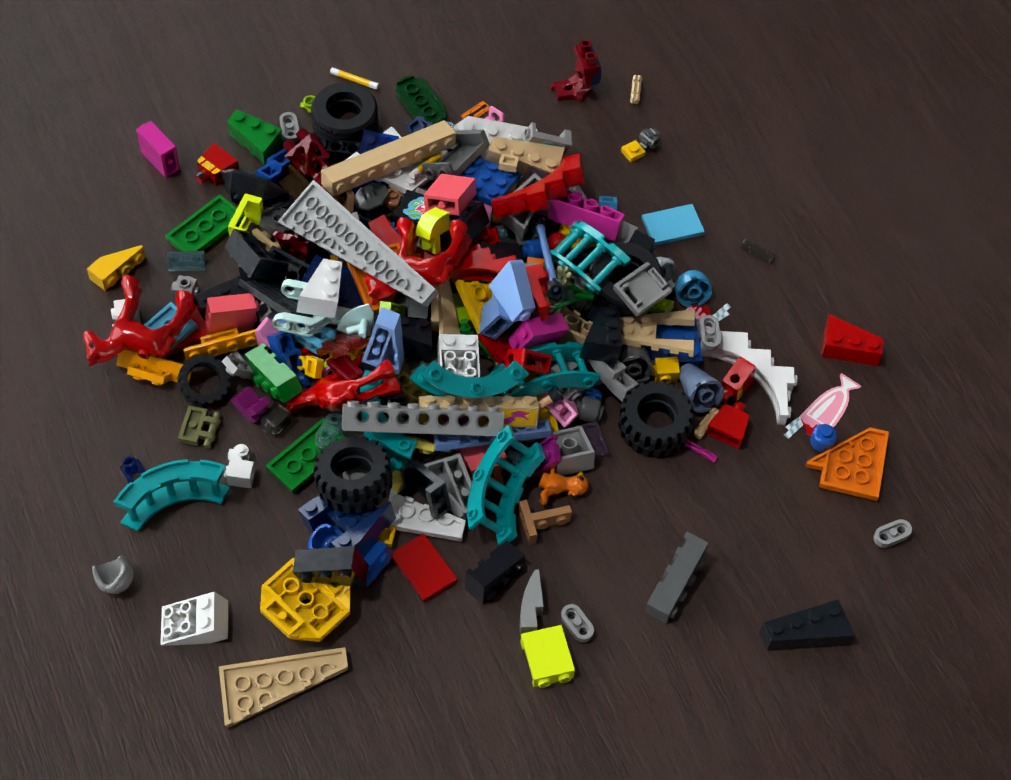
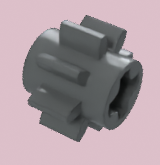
M654 128L644 129L639 135V139L642 140L640 145L648 150L656 148L661 140L658 137L660 132Z

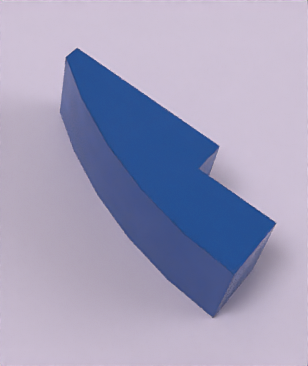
M284 148L267 158L266 165L256 170L255 175L278 184L277 181L289 173L288 166L291 164L295 165L285 157L288 152Z
M280 331L267 336L272 353L274 352L277 355L275 360L279 364L284 362L297 375L301 387L310 385L308 376L304 375L305 370L298 369V366H302V360L299 359V356H302L300 348H295L292 334Z

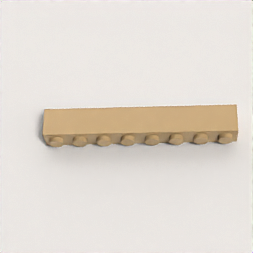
M443 120L321 170V184L332 197L435 155L440 151L454 147L456 144V132Z

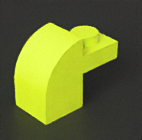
M434 207L420 218L416 228V236L421 237L423 250L433 254L441 252L440 235L450 229L449 212Z

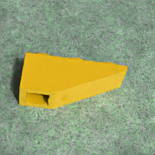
M136 246L100 257L87 268L89 279L106 291L114 286L123 275H127L132 268L146 258L143 246Z

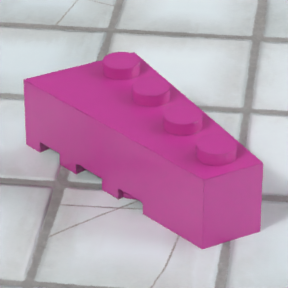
M567 188V196L551 199L548 219L556 223L570 226L576 220L579 223L582 221L603 234L606 240L616 241L621 234L625 214L607 205L600 206L592 198L587 200L582 197V193L578 191L573 193L569 191V188Z

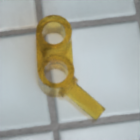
M404 357L401 372L395 377L401 388L400 396L408 403L419 404V397L414 396H427L426 391L408 379L411 376L409 374V358Z

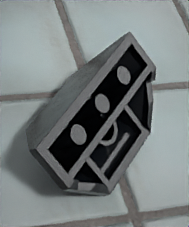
M236 169L221 171L222 182L231 202L237 205L240 204L245 193L262 198L263 207H270L271 204L283 200L286 202L289 199V190L282 189L279 185L268 179Z

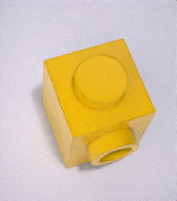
M678 357L655 358L653 374H651V377L655 378V383H659V381L664 382L666 385L678 383L680 375Z

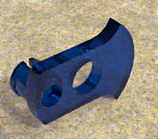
M126 456L123 459L120 469L128 484L130 482L133 483L134 480L131 479V476L135 473L142 474L145 470L139 459H135L133 456Z

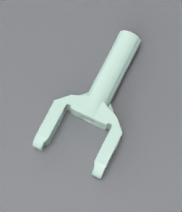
M292 279L284 280L281 292L287 298L298 300L307 282ZM290 286L294 288V290L289 291L285 289V287ZM337 306L335 318L313 315V318L282 312L274 316L273 326L279 331L310 337L319 333L327 324L338 325L341 318L351 309ZM283 319V320H285L287 323L282 324V323H279L277 320ZM302 323L306 327L302 328L297 326L296 324Z

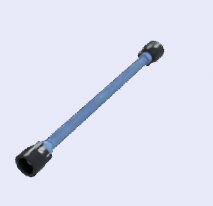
M538 215L532 219L533 230L539 235L546 269L549 274L547 290L551 298L558 299L562 297L564 289L562 282H559L556 278L545 230L548 229L546 219Z

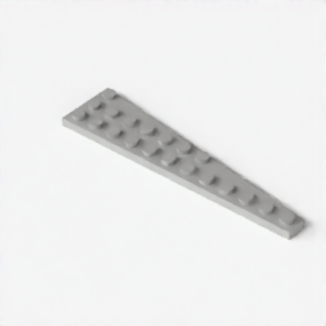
M314 180L277 221L284 227L425 307L439 293Z

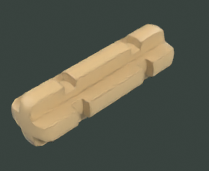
M640 75L633 76L631 104H639L642 82Z
M716 408L710 410L709 414L705 416L699 426L693 431L694 437L697 439L703 438L709 422L719 410Z

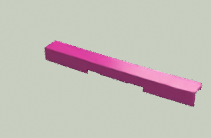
M687 440L686 447L713 463L717 460L718 456Z

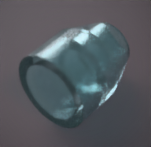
M506 225L490 227V230L494 227L498 229L500 239H507L508 227Z

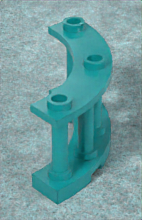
M576 220L569 226L571 229L570 233L553 250L549 249L552 262L556 266H562L563 269L565 266H568L572 273L586 283L585 287L590 292L599 294L601 288L598 285L617 265H622L625 268L630 263L631 258L614 243L609 245L605 242L604 239L606 237L599 231L582 221L579 223ZM580 238L582 241L566 257H563L562 255ZM589 243H595L597 247L577 267L571 263ZM606 251L612 256V261L592 280L583 271L602 252L605 253Z
M556 342L544 343L527 349L552 355L551 361H557L561 372L548 375L539 374V378L527 383L524 378L518 383L519 387L510 394L507 390L502 392L501 395L502 397H535L553 390L554 386L558 389L578 387L590 390L601 376L598 373L588 372L584 360L579 358L583 347L582 343L566 342V344L557 345ZM531 359L529 364H534L535 366V360ZM565 361L576 362L580 371H569Z
M434 360L428 367L421 364L408 379L424 391L436 396L451 395L481 398L497 395L511 389L526 378L529 373L514 360L506 368L504 363L500 364L495 370L483 377H465L446 370Z
M365 370L363 377L370 374L371 371ZM383 379L360 387V393L381 385ZM385 397L375 398L367 402H380L379 405H383ZM365 411L361 412L362 421L368 418V413ZM383 412L378 414L377 419L379 421L387 420ZM363 431L364 437H367L370 441L378 442L379 445L386 449L390 456L392 472L394 470L400 471L405 464L413 460L411 456L417 441L401 433Z
M509 424L498 432L495 440L474 472L467 503L469 529L473 530L479 523L496 532L499 546L505 541L510 543L518 536L516 531V514L513 512L514 506L519 503L524 489L521 486L526 477H531L535 469L546 458L541 444L535 442L528 448L515 440ZM508 446L524 454L517 465H513L500 457ZM496 464L511 472L506 486L490 477ZM487 485L501 492L502 496L499 506L485 499ZM484 507L496 514V523L486 518Z
M188 459L164 463L143 472L140 478L133 483L127 484L113 501L115 506L128 511L120 524L139 532L142 526L154 514L175 503L203 500L221 505L230 490L229 486L219 483L226 471V465L208 460L188 461Z

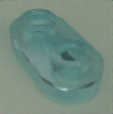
M330 413L324 419L315 435L316 444L320 448L328 447L329 443L334 440L336 442L342 432L341 414Z

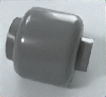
M584 396L581 401L577 400L576 402L579 413L577 416L578 420L594 424L597 420L600 421L604 406H601L600 400Z

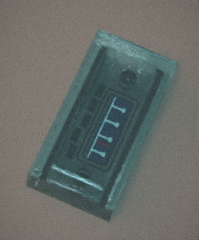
M204 251L167 252L166 254L168 271H200L206 269Z

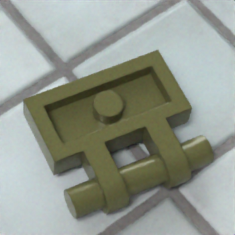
M188 406L178 436V442L198 446L201 439L204 440L203 447L210 449L216 439V430L221 424V413L214 412L213 417L208 416V409ZM204 425H209L208 432L203 431Z

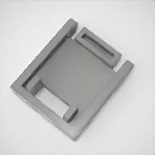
M646 262L613 286V290L636 317L672 292L671 287L662 291L667 287L668 283L654 267L646 272L651 266L649 262ZM626 290L636 299L637 302L635 304L625 293Z

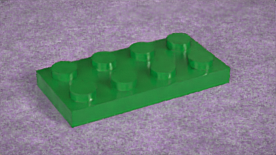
M219 194L165 235L166 240L181 253H201L228 232V225L237 208ZM243 213L237 224H239L243 220L245 216Z
M322 418L265 465L266 470L293 494L314 477L315 459L318 454H321L320 451L325 446L328 447L332 441L335 440L337 442L339 438L345 436L325 418Z

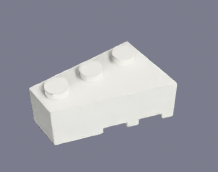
M328 259L322 260L299 295L296 312L335 318L342 262Z

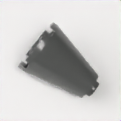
M622 345L618 360L626 366L625 373L639 384L650 379L649 376L653 374V364L646 345H641V348Z

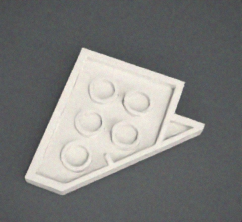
M467 116L454 126L456 131L484 129L490 144L493 136L518 140L523 135L525 129L528 128L526 126ZM489 147L478 157L485 160Z

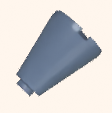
M687 363L680 368L679 378L685 395L689 397L694 411L699 413L708 412L714 404L718 405L722 401L724 388L717 379L691 363Z

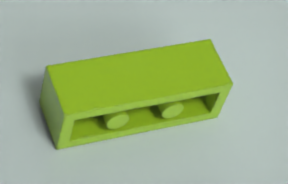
M380 301L379 312L381 307L399 313L400 316H405V305Z

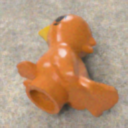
M553 467L550 474L544 472L538 487L544 490L540 494L539 502L545 506L548 503L549 497L564 491H568V495L572 496L582 495L588 490L589 482L584 477L582 471L575 476L565 477L555 473L556 468Z

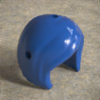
M321 524L309 537L308 549L333 548L331 542L341 536L343 532L333 525Z

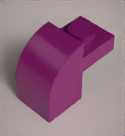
M250 386L244 388L230 400L236 409L253 423L257 422L269 411L266 406L271 403L266 396L259 398Z

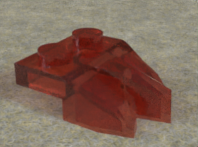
M343 332L334 336L335 341L331 338L321 343L323 347L317 349L316 352L319 357L331 352L333 358L336 359L369 343V340L363 339L357 333L346 335Z

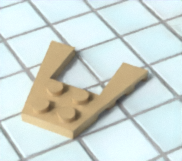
M695 310L644 314L638 317L635 315L619 317L622 345L641 348V345L651 346V350L659 351V348L670 350L672 354L685 352L689 353V357H693L694 340L656 339L657 325L694 326Z

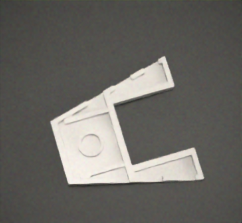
M391 126L380 134L379 140L387 144L402 137ZM356 152L347 159H350L360 154ZM422 160L375 179L378 182L384 181L388 183L389 187L404 194L406 190L415 191L417 187L421 188L430 181L427 179L425 172H422L414 179L409 176L411 171L424 163Z

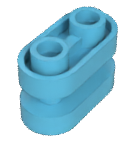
M326 326L319 333L310 337L298 334L292 335L298 344L318 356H323L328 350L327 345L331 346L337 340L335 330Z

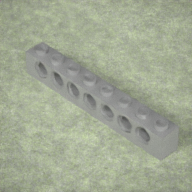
M347 401V404L342 406V431L497 436L498 432L504 428V412L496 406L480 409V406L469 405L467 409L460 408L459 405H448V408H440L439 404H428V407H420L418 403H408V406H400V403L388 402V405H379L380 402L373 401L367 402V405L359 404V401ZM361 411L368 413V418L364 421L357 418L358 413ZM386 412L388 413V419L386 421H379L377 419L378 414ZM407 413V421H398L399 414ZM420 414H427L428 420L425 423L418 422ZM442 414L448 415V420L444 424L438 422V417ZM461 415L468 416V421L465 424L458 423V418ZM481 416H487L488 418L485 425L478 424V419Z

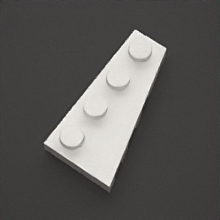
M391 489L388 502L390 501L396 519L390 526H396L398 531L420 535L424 533L426 536L462 542L465 520L449 513H445L435 520L431 517L429 505L420 504L414 501L413 498L401 496Z

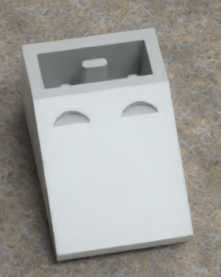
M439 334L437 344L438 364L460 376L480 377L478 335Z
M216 592L162 606V646L210 644L228 639V600Z

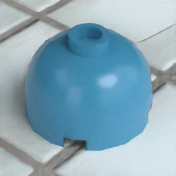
M689 270L681 274L676 280L674 288L676 297L683 306L691 307L690 304L698 303V306L708 301L712 295V284L709 278L700 271Z

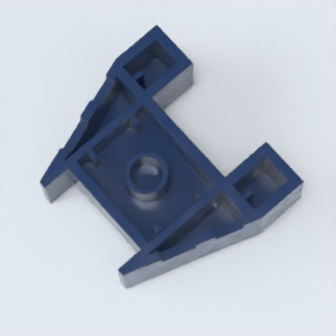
M318 496L298 509L303 524L312 533L321 524H331L343 532L341 536L331 542L332 546H355L363 558L368 554L370 546L373 543L376 544L380 539L379 535L385 528L388 529L396 519L390 501L379 509L374 505L373 509L368 511L364 509L360 513H356V511L345 513L344 510L337 511L333 509V506H327Z

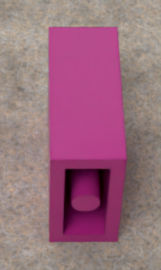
M152 121L136 129L141 153L165 178L180 170L176 146Z
M562 313L548 315L549 319L542 321L540 317L523 321L508 338L511 348L527 349L544 343H557L569 330Z

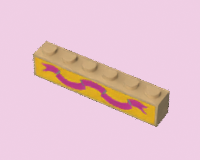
M451 395L419 396L420 407H428V404H439L440 408H448V405H459L460 408L467 409L469 405L480 406V409L496 406L504 412V427L508 424L511 427H537L539 411L537 397L488 396L467 398ZM424 413L418 417V422L425 423L428 420V415ZM446 414L438 417V422L441 424L446 423L448 420V415ZM461 415L458 418L459 424H465L468 421V416ZM481 416L478 419V424L485 425L488 421L487 416Z

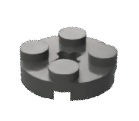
M269 207L263 210L259 223L262 229L270 234H273L275 231L292 234L290 229L277 222L287 211L286 209L274 210L275 207Z

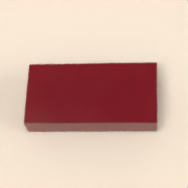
M340 352L326 360L327 365L342 380H356L363 377L364 372L344 352Z

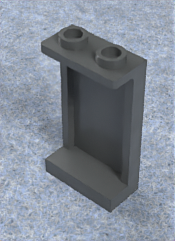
M484 129L456 131L457 144L438 162L422 164L427 179L436 180L441 174L459 176L490 146Z

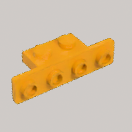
M236 327L200 337L202 344L183 349L186 361L190 360L193 356H200V354L215 357L257 345L256 329L238 333Z
M123 350L118 354L117 366L127 368L128 375L133 376L136 380H149L154 385H162L168 381L178 382L179 371L184 365L160 357L150 356L149 359H143L138 356L137 352ZM191 372L188 375V384L190 383Z

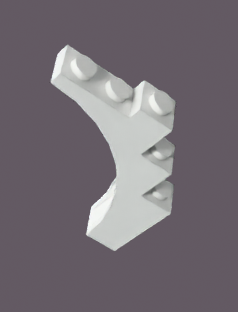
M720 331V346L714 351L706 350L700 340L702 356L717 358L733 365L741 356L756 366L754 378L771 399L776 413L777 425L786 424L787 418L791 417V407H788L790 393H792L793 387L797 386V375H794V367L774 366V357H771V350L751 349V340H748V333Z

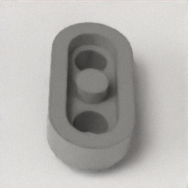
M285 112L279 118L283 140L286 142L292 138L294 142H297L299 140L296 136V133L299 131L297 117L292 112Z
M712 315L703 316L699 324L701 344L706 350L714 351L719 348L721 342L719 321Z
M903 519L881 526L875 531L873 536L874 542L882 548L895 545L909 538L912 526Z
M566 605L561 612L562 622L577 641H590L594 633L593 625L577 605ZM573 615L575 618L569 619L568 616ZM585 631L587 634L581 635L579 632Z

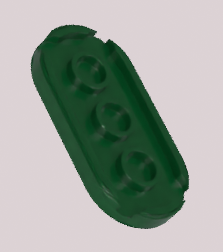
M406 76L397 82L395 87L396 98L412 120L418 116L432 124L446 120V107L426 80L420 77Z

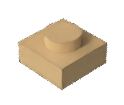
M501 154L498 169L516 173L519 157Z

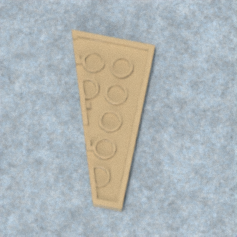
M345 647L219 666L225 728L227 729L347 671L348 663Z

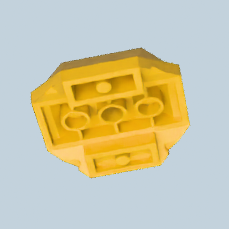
M292 558L262 585L260 611L289 639L321 642L350 615V586L300 582L292 573L295 559ZM303 600H311L307 604L302 603Z

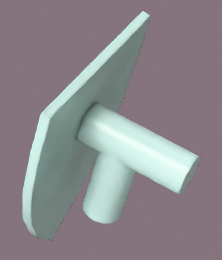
M369 303L348 311L339 321L337 330L348 335H358L360 339H365L366 336L371 335L374 311Z

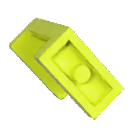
M562 625L521 634L520 643L522 650H525L533 679V687L545 688L552 683H566L574 678L575 668Z

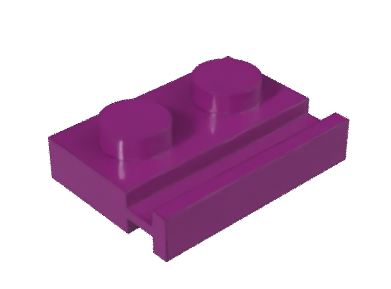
M550 435L539 443L542 445L546 458L535 469L533 476L540 477L544 472H548L561 463L559 444H556L558 436Z

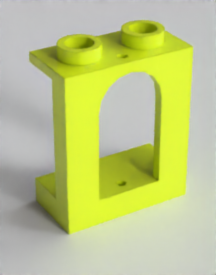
M244 194L228 225L229 237L233 229L247 231L251 223L259 225L263 212L262 198ZM244 212L245 216L240 226L236 227L242 213Z

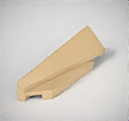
M448 278L444 284L435 288L439 293L431 301L432 331H439V334H460Z

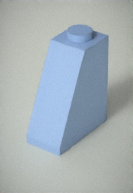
M523 260L508 261L489 284V288L511 321L523 322L531 317V313L536 307Z

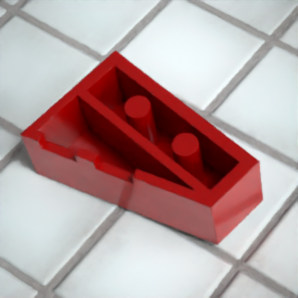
M829 314L824 329L822 357L878 366L882 356L884 339Z

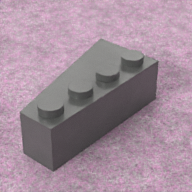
M688 531L685 533L682 547L678 546L671 562L672 566L668 564L662 576L663 581L658 582L647 602L645 613L667 624L670 618L674 619L679 609L677 607L679 601L681 603L684 602L688 594L686 589L688 586L692 587L697 579L696 572L698 570L702 571L706 563L704 556L709 542Z

